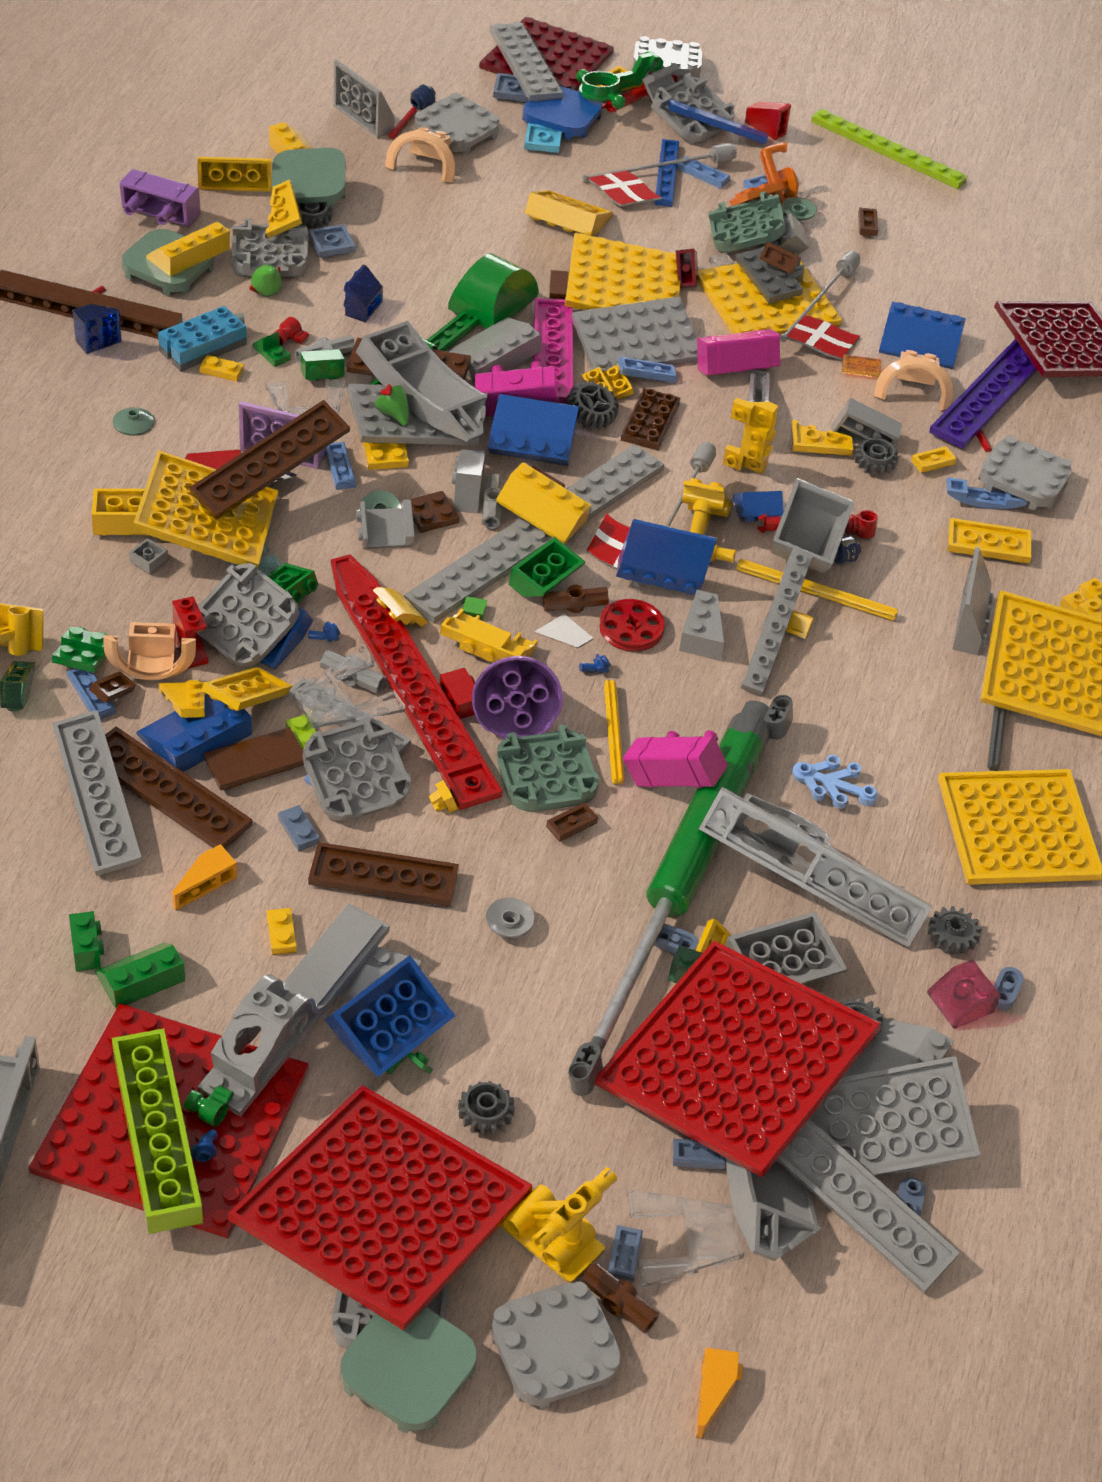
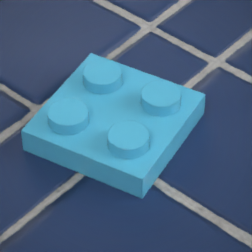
M528 123L524 149L559 153L562 132L538 124Z

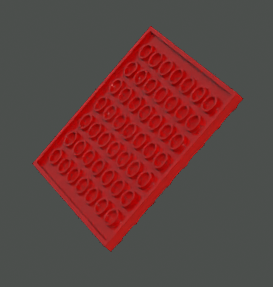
M713 941L599 1072L595 1079V1085L754 1174L763 1177L880 1031L881 1027L879 1022L735 950Z
M119 1003L28 1167L29 1173L144 1211L114 1060L112 1038L164 1029L189 1148L191 1149L196 1145L199 1138L211 1129L215 1130L218 1134V1137L213 1141L217 1151L213 1158L206 1162H199L192 1158L202 1204L203 1223L191 1225V1227L228 1239L235 1225L228 1220V1212L252 1190L306 1077L309 1063L288 1057L241 1117L227 1110L221 1124L213 1127L201 1121L198 1117V1112L192 1113L184 1109V1102L192 1090L198 1091V1085L212 1070L211 1052L222 1036ZM247 1044L239 1055L252 1053L258 1047Z
M362 1085L228 1212V1220L404 1331L502 1225L509 1214L532 1192V1184Z

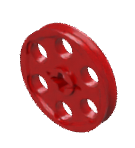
M621 599L605 607L601 613L599 627L603 638L614 647L626 651H643L654 647L660 642L664 633L665 621L661 612L653 605L637 599ZM634 609H641V610H643L644 612H642V613H636V612H634L633 610H634ZM613 611H620V612H622L623 614H621V615H615V614H613L612 612H613ZM648 621H656L658 624L651 625ZM607 625H614V626H616V628H615V629H609V628H607L606 626H607ZM649 635L652 639H644L641 636ZM628 637L631 640L626 642L621 640L620 638Z

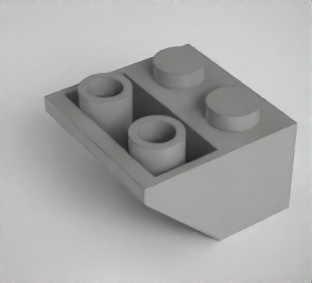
M790 213L784 217L785 233L777 240L769 243L798 256L808 249L809 246L804 226Z

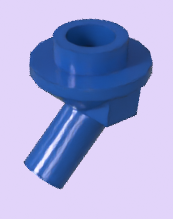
M327 621L323 631L309 630L308 639H327L329 643L338 641L340 630L335 623L331 624Z
M598 653L595 659H593L594 664L580 663L579 665L580 671H599L602 674L603 672H610L608 667L611 666V663L605 655L600 656Z
M211 1129L201 1136L198 1143L190 1149L193 1159L199 1162H206L216 1155L217 1151L213 1141L218 1137V1134L215 1130Z

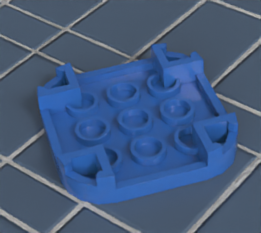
M559 86L563 92L560 99L528 100L525 103L522 120L527 123V126L528 123L538 124L564 132V139L571 140V136L585 138L589 127L596 119L600 120L602 113L601 101L586 99L580 95L579 91Z

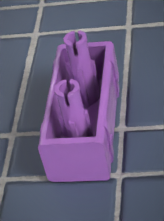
M131 169L120 181L122 207L127 215L139 212L156 217V221L161 225H165L167 221L189 227L201 213L198 187Z

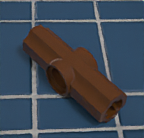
M574 584L570 585L566 591L548 592L542 596L544 611L567 609L572 613H580L585 607L609 605L607 587L584 589L581 585Z
M598 1263L592 1264L581 1278V1282L585 1283L588 1289L602 1299L604 1307L615 1316L622 1315L641 1332H648L659 1318L660 1313L638 1296L637 1290L630 1282L624 1279H616Z

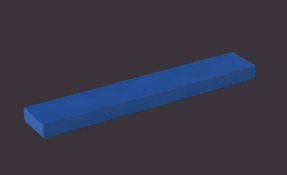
M672 99L669 101V111L762 144L767 142L768 135L765 132Z
M662 139L659 163L677 160L679 141ZM677 164L659 167L656 194L661 196L662 199L655 200L654 205L672 207Z

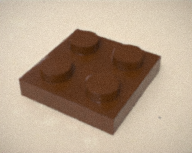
M443 491L411 499L413 521L420 533L459 523V515Z

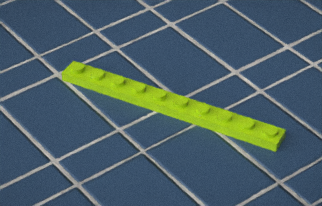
M820 109L812 116L811 122L951 187L959 189L967 181V175L962 174L960 171L953 170L945 164L938 163L914 150L903 147L899 143L892 142L886 137L879 136L855 123L844 120L842 117L833 115L827 110Z

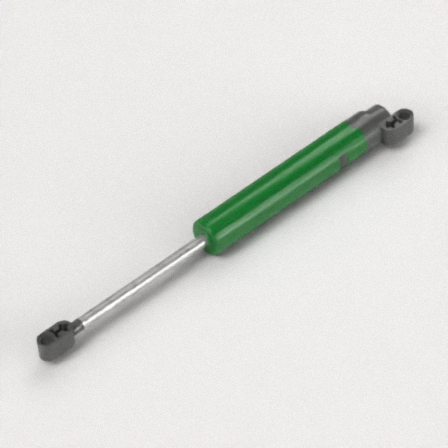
M778 695L772 700L770 707L760 701H748L745 703L742 712L732 717L719 743V748L727 762V768L714 787L696 789L646 892V898L655 910L591 1041L582 1044L578 1048L569 1067L570 1086L574 1094L584 1096L593 1090L596 1084L595 1079L603 1069L601 1054L667 917H677L684 915L688 911L721 841L699 830L700 825L722 787L742 797L769 738L774 740L783 738L793 721V701L791 697Z

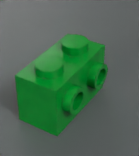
M339 349L301 352V372L305 380L317 381L323 378L335 380L338 377H344V357Z
M94 911L69 914L76 972L100 969V955H105L103 940H98L97 938L98 935H102L100 920L95 921Z

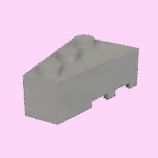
M850 398L833 421L830 430L851 436L852 442L862 443V441L870 438H880L894 446L899 439L902 423Z
M461 449L460 456H456L454 472L452 474V484H455V511L478 513L480 489L482 487L485 466V451Z

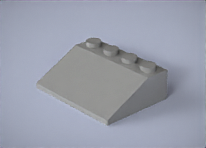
M334 60V107L376 138L389 134L394 129L395 120L383 93L340 61Z
M507 317L447 352L471 355L467 376L475 383V374L492 372V367L500 365L504 368V371H508L541 352L542 349L540 334L530 324Z
M975 547L962 592L952 650L978 655L980 647L984 648L987 635H984L983 632L987 633L989 620H986V618L989 619L992 608L988 604L992 603L994 592L990 591L992 582L979 547Z
M816 912L728 936L726 947L803 985L847 972L843 960Z
M883 1018L882 1031L877 1033V1039H872L843 1077L947 1058L954 1040L933 1028Z

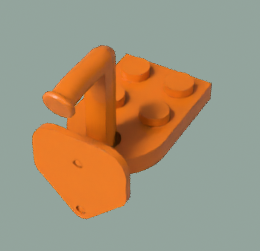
M786 142L765 147L760 151V158L768 183L735 194V198L729 200L731 206L761 198L760 192L766 191L767 195L772 194L774 196L777 194L781 204L788 198L797 197L799 183L794 169L786 167L777 171L772 157L774 153H785L788 146Z

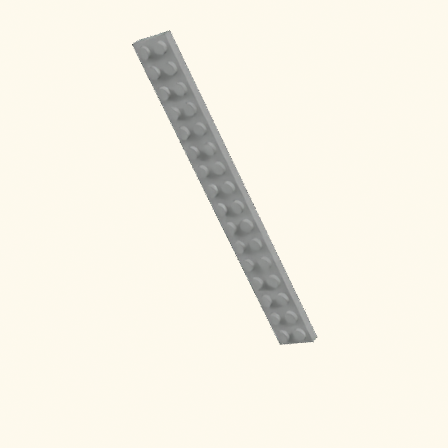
M634 444L566 489L591 504L587 518L588 521L661 472L664 468V463ZM520 518L404 594V597L424 617L435 623L464 604L466 596H476L509 574L515 565L553 537Z

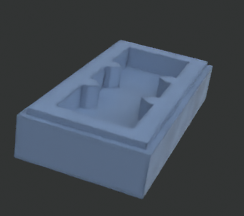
M673 1140V1166L725 1170L726 1157L695 1140Z
M617 1225L608 1272L615 1278L634 1282L643 1230Z

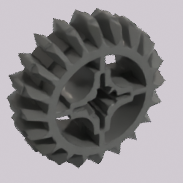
M587 380L583 383L578 382V384L571 388L566 399V405L579 407L577 424L582 423L584 427L589 426L591 430L595 427L600 430L602 427L606 428L611 425L618 415L619 408L617 397L613 396L614 391H608V386L603 387L601 383L595 384L594 381L590 383Z

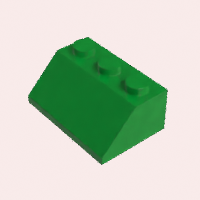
M553 537L512 568L508 585L523 597L544 596L585 565L586 561L557 538Z
M161 943L95 970L96 976L115 1009H117L119 1003L128 1005L185 981L184 962L174 945L168 943Z

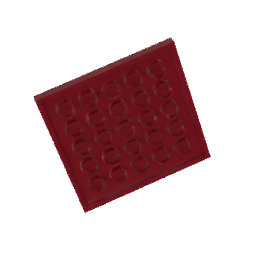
M524 17L519 22L525 27L557 84L568 89L578 91L582 83L576 78L577 72L581 69H585L589 73L595 72L614 51V46L608 45L605 42L581 36L576 32H570L561 27H555L546 22L534 20L531 17ZM497 45L479 62V68L495 74L514 75Z
M996 301L994 308L1042 377H1102V316L1091 301Z

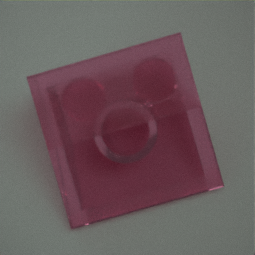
M973 959L952 967L927 990V994L953 1029L994 1013L1000 998L999 992Z

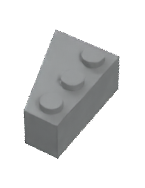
M697 589L682 631L679 651L721 661L724 637L718 594Z

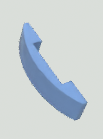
M951 477L946 479L947 494L971 506L986 509H1011L1027 504L1026 500L1005 491L992 490L990 493L982 488L967 486V480Z

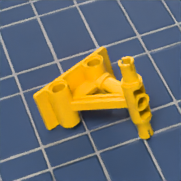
M690 478V481L684 480L682 503L688 504V510L694 511L690 532L704 535L711 515L729 517L734 501L727 490L722 487L723 484L710 482V485L703 484L702 480ZM715 543L710 561L713 562L717 559L734 563L736 550L721 548Z
M0 603V646L8 647L10 654L18 656L25 655L30 650L42 651L44 648V610Z
M605 1167L592 1181L584 1182L565 1200H556L551 1190L544 1185H538L535 1189L532 1187V1192L509 1214L500 1227L567 1283H573L605 1252V1246L595 1239L596 1231L593 1225L584 1217L602 1200L603 1193L617 1181V1176L614 1171H611L608 1175L607 1173L610 1171V1168Z

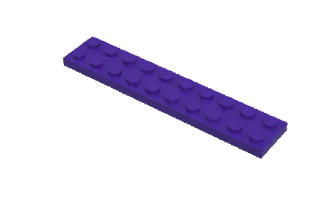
M1016 339L930 426L929 433L964 449L1030 379L1037 369Z

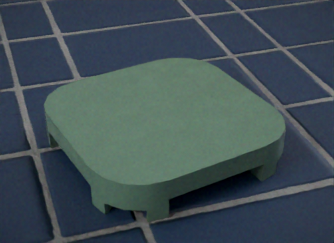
M328 147L282 151L274 157L272 162L271 187L273 188L290 180L297 204L327 202L328 208L334 207L335 202L346 197L347 169L345 156L340 150Z
M767 191L760 192L761 199L726 207L725 202L718 204V209L709 211L715 248L722 252H731L780 238L785 233L786 226L779 196L777 194L774 196L767 195Z
M157 229L145 234L122 255V269L125 272V277L130 281L136 276L162 287L164 295L170 296V292L180 291L186 294L190 291V284L203 272L212 271L213 257L170 277L150 262L146 255L184 236L174 231Z
M559 725L558 732L516 737L515 732L507 734V738L500 742L497 748V765L507 796L515 807L524 811L536 812L576 806L584 802L588 803L595 797L598 790L599 774L595 773L586 747V737L583 733L579 735L574 731L568 730V725Z
M427 1307L404 1331L378 1314H375L346 1349L341 1359L340 1378L344 1391L351 1398L355 1395L394 1421L397 1424L398 1430L407 1434L408 1431H420L426 1428L430 1430L438 1423V1417L467 1379L471 1380L476 1369V1347L473 1340L466 1333Z

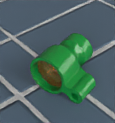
M218 1085L209 1097L204 1098L202 1093L192 1090L185 1099L184 1109L192 1113L198 1112V1117L201 1121L217 1127L226 1116L228 1104L233 1098L234 1092Z

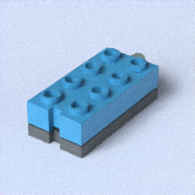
M222 306L158 332L159 351L167 359L172 358V364L182 372L201 364L207 355L218 357L246 345L245 316L243 313L234 315L226 306Z

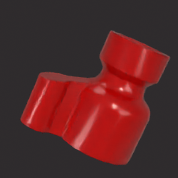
M291 316L285 319L280 324L279 329L273 332H279V344L281 346L288 339L302 344L309 338L308 332L302 329L300 322Z

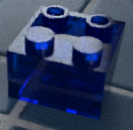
M363 264L344 285L345 300L343 306L345 307V316L366 323L383 302V286L370 269Z
M88 304L73 310L75 341L86 354L122 342L120 312L118 308Z

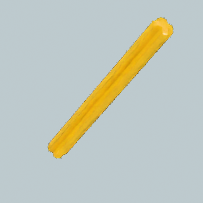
M606 680L604 693L611 778L614 785H621L624 783L625 777L617 685L615 680Z

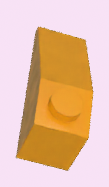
M221 844L201 854L173 890L172 901L175 910L237 878V862Z
M705 1348L702 1359L696 1438L702 1439L732 1394L736 1380L741 1381L743 1364L738 1363L739 1352Z

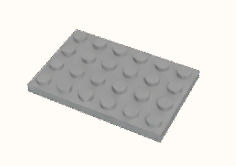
M680 296L572 312V320L591 370L600 367L602 372L607 371L609 368L618 365L620 357L669 365L698 361L697 337Z
M348 384L347 393L360 442L476 446L479 444V437L468 442L434 428L410 410L408 424L402 426L398 420L380 412L374 406L375 401L381 396L380 391L386 389L383 385Z
M956 1056L842 1077L810 1117L819 1128L875 1177L980 1158V1151Z

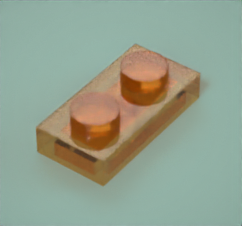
M843 355L842 373L879 377L881 374V359Z

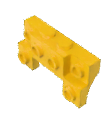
M739 398L733 401L730 418L745 423L741 448L729 444L725 448L724 465L739 471L746 467L760 474L766 470L769 457L773 451L771 444L776 435L774 428L778 405L768 401L750 402Z
M1095 577L1080 584L1077 591L1062 597L1060 607L1102 619V583Z
M462 608L456 615L450 618L447 617L441 624L440 635L460 642L459 649L492 663L512 656L530 657L538 646L537 639L532 642L521 637L522 633L520 632L511 640L512 633L481 621L479 615L476 617L467 615Z

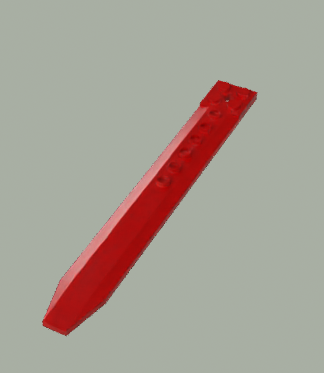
M351 554L330 559L337 596L382 674L387 677L389 686L440 772L441 778L444 780L459 810L501 798L503 793L501 787L401 620L396 622L388 613L391 609L389 607L383 608L376 600L379 596L373 590L376 587H381L377 579ZM471 782L472 784L477 785L472 787L468 786V783Z

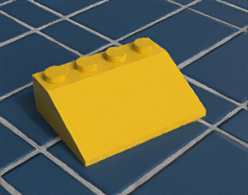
M551 190L530 192L525 214L530 215V219L540 221V219L545 220L546 224L550 226H562L563 230L567 232H573L574 230L579 232V234L594 236L598 234L613 216V211Z

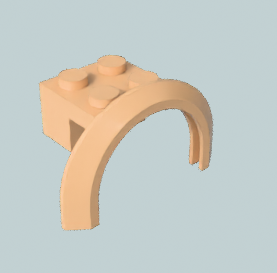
M419 127V129L406 132L391 143L387 152L385 167L394 170L400 149L407 142L411 141L410 153L442 160L443 171L441 181L453 182L455 161L450 150L451 136H447L442 131L430 132V129L425 127Z
M912 350L901 351L900 360L888 365L882 371L876 383L874 396L885 400L889 383L894 376H896V379L935 385L937 379L942 391L939 410H947L952 405V381L947 372L939 366V358H936V355L933 354L919 355Z
M130 622L128 663L119 653L118 636L104 635V652L108 661L117 670L137 679L163 680L174 677L184 672L192 664L195 657L196 639L182 638V652L179 659L174 663L176 624Z

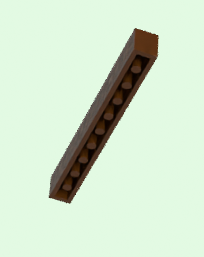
M2 269L0 271V300L58 315L63 313L66 317L158 339V332L183 322L181 313Z

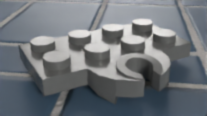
M765 247L736 255V262L769 304L802 295L803 288L799 282L803 280L804 265H800V261L793 275L759 259Z

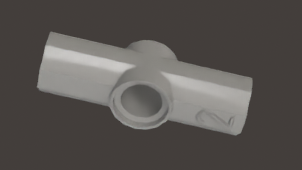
M352 335L328 340L325 337L320 338L314 345L295 350L297 363L301 366V352L339 349L342 355L350 353L355 345Z
M492 474L486 478L482 525H485L487 529H495L497 526H500L502 505L497 503L496 499L504 487V478L500 477L499 474Z
M326 650L320 661L321 668L338 675L340 680L350 687L357 684L376 694H380L387 682L386 676L367 668L365 662L357 657H353L350 660Z

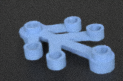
M829 755L824 762L813 765L799 762L793 767L792 773L795 780L800 783H806L811 791V797L816 801H822L827 790L833 800V805L839 809L845 808L848 798L845 794L839 793L838 788L858 795L859 802L864 806H872L876 803L878 793L873 786L866 785L862 788L842 781V779L856 778L860 775L861 766L858 763L852 762L848 765L847 769L829 774L820 773L827 769H838L839 757ZM815 781L821 782L824 787L817 785Z

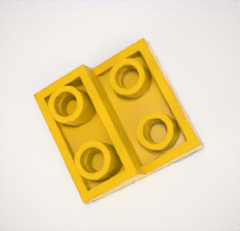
M619 365L613 366L604 372L598 367L582 374L584 381L587 380L589 383L594 381L595 384L601 383L603 387L608 386V391H614L613 396L617 397V399L634 394L627 377L620 373Z
M376 587L373 590L379 596L376 599L379 604L385 609L387 607L391 609L388 613L396 622L401 620L406 625L409 623L413 625L416 622L421 627L428 623L421 613L400 592L385 587Z

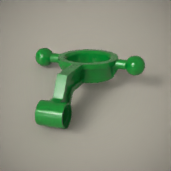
M646 51L644 54L639 55L632 70L628 72L613 74L595 71L589 73L587 70L581 69L576 74L577 80L582 83L579 87V93L589 100H611L614 108L621 109L626 103L625 98L622 96V89L641 85L643 83L642 79L646 77L648 71L657 72L662 68L663 59L652 51Z

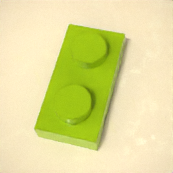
M308 715L286 720V728H291L303 750L306 742L316 732Z

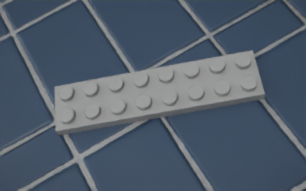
M513 22L512 24L498 23L490 25L492 37L528 100L539 101L562 98V90L523 24Z
M98 710L53 722V728L96 876L143 863Z
M809 1119L776 1160L921 1292L925 1293L960 1255V1252L812 1120Z

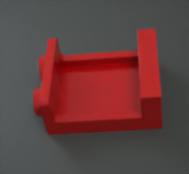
M191 596L173 600V624H176V644L180 653L182 652V638L196 639L195 657L188 668L209 664L208 655L197 631L206 630V623L195 598Z

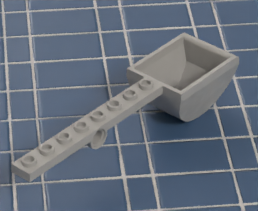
M796 478L771 544L772 554L788 561L770 610L763 623L762 631L741 689L758 696L762 695L807 570L811 569L818 573H825L831 568L855 501Z

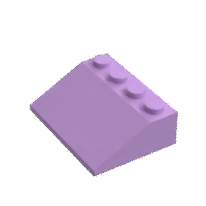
M240 401V450L242 452L246 451L299 415ZM325 448L300 465L318 469L325 456Z

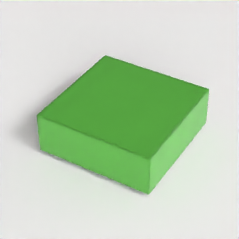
M466 596L463 606L464 613L472 617L479 615L480 620H483L487 600Z

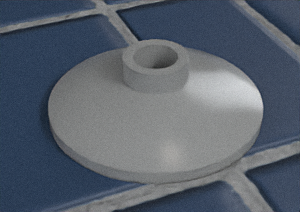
M502 898L489 906L486 912V922L495 934L506 938H517L528 933L533 927L534 912L522 900Z

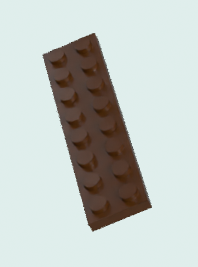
M322 400L189 487L190 493L217 520L349 433L350 426L325 400Z
M117 726L105 734L119 783L212 848L220 844L224 849L227 848L253 826V819Z

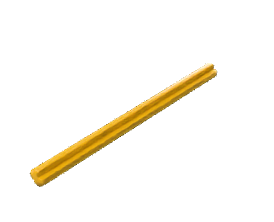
M742 558L739 559L736 567L738 571L778 584L783 575L782 571ZM804 579L800 590L892 621L896 619L898 613L897 608Z

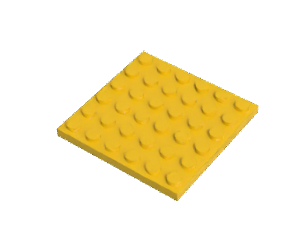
M574 234L564 306L591 310L679 297L680 281L677 276L676 253L627 244L621 241H612L602 237L588 236L586 234Z
M738 263L698 270L699 284L732 334L771 329L781 336V334L787 332L822 292L805 266L803 280L799 282L803 288L802 295L771 304L765 300ZM825 294L806 314L834 326H841L842 323L841 317Z
M158 450L131 529L184 548L201 552L205 555L222 559L226 562L237 565L251 563L258 568L278 490L265 487L215 520L190 493L189 487L216 469Z
M1000 590L997 597L980 702L1102 736V619Z
M1070 769L939 773L938 782L967 885L1102 880V864Z

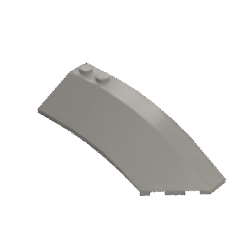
M408 321L363 337L356 353L385 388L388 384L391 386L402 385L411 412L434 428L466 442L483 435L487 393L484 394L471 386L443 363Z
M726 1158L727 1177L735 1216L751 1253L775 1261L823 1228L818 1224L811 1191L779 1162L775 1161L766 1174L760 1177Z

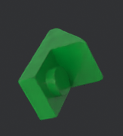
M279 332L252 343V347L274 367L291 360V354L279 344Z

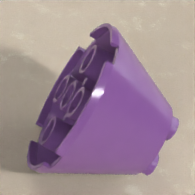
M525 656L506 657L489 665L479 675L472 692V706L478 722L485 730L500 736L501 739H506L507 734L515 732L516 737L545 733L552 727L557 716L560 715L563 705L562 687L555 673L544 663Z

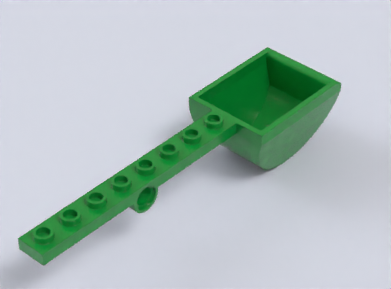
M493 253L484 255L465 273L449 299L448 309L459 315L427 340L422 339L430 349L446 351L477 325L487 329L507 317H514L538 297L539 289L536 279L529 271ZM376 379L370 385H382V383Z

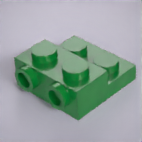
M284 563L268 575L271 580L286 592L288 591L296 603H300L302 597L314 592L317 586H319L314 570Z
M69 627L61 637V645L52 655V663L95 673L107 658L104 652V635L107 634L104 632H90L84 627Z

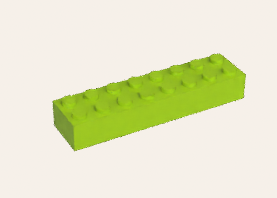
M158 1029L112 1038L114 1060L148 1234L203 1223L202 1204L165 1030Z

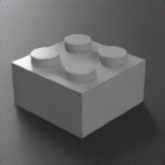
M147 538L129 552L130 562L150 574L168 560V550Z

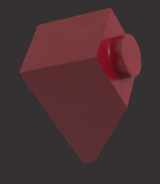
M694 248L676 250L677 276L680 281V288L697 286V251Z

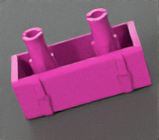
M771 329L697 338L698 370L705 375H722L723 373L743 372L761 368L769 369L770 367L780 366V335Z
M535 361L531 363L530 369L504 371L502 366L496 365L492 367V372L475 374V388L484 394L487 393L485 416L494 417L499 394L559 403L555 366L543 367L541 362Z
M707 730L703 737H679L680 735L677 732L669 731L666 737H638L624 755L623 760L636 786H647L648 788L714 787L727 768V762L717 743V734L712 730Z

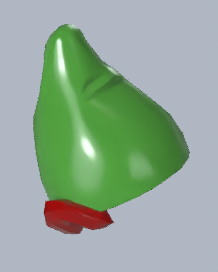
M272 265L258 267L252 274L249 289L264 296L277 294L282 286L280 267Z
M388 384L386 389L380 391L381 396L375 401L374 406L380 412L398 420L402 426H406L409 421L406 393L402 385L391 386Z

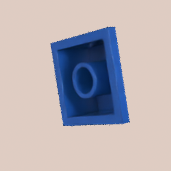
M783 491L733 494L738 517L745 518V522L757 521V517L763 514L775 517L783 515Z

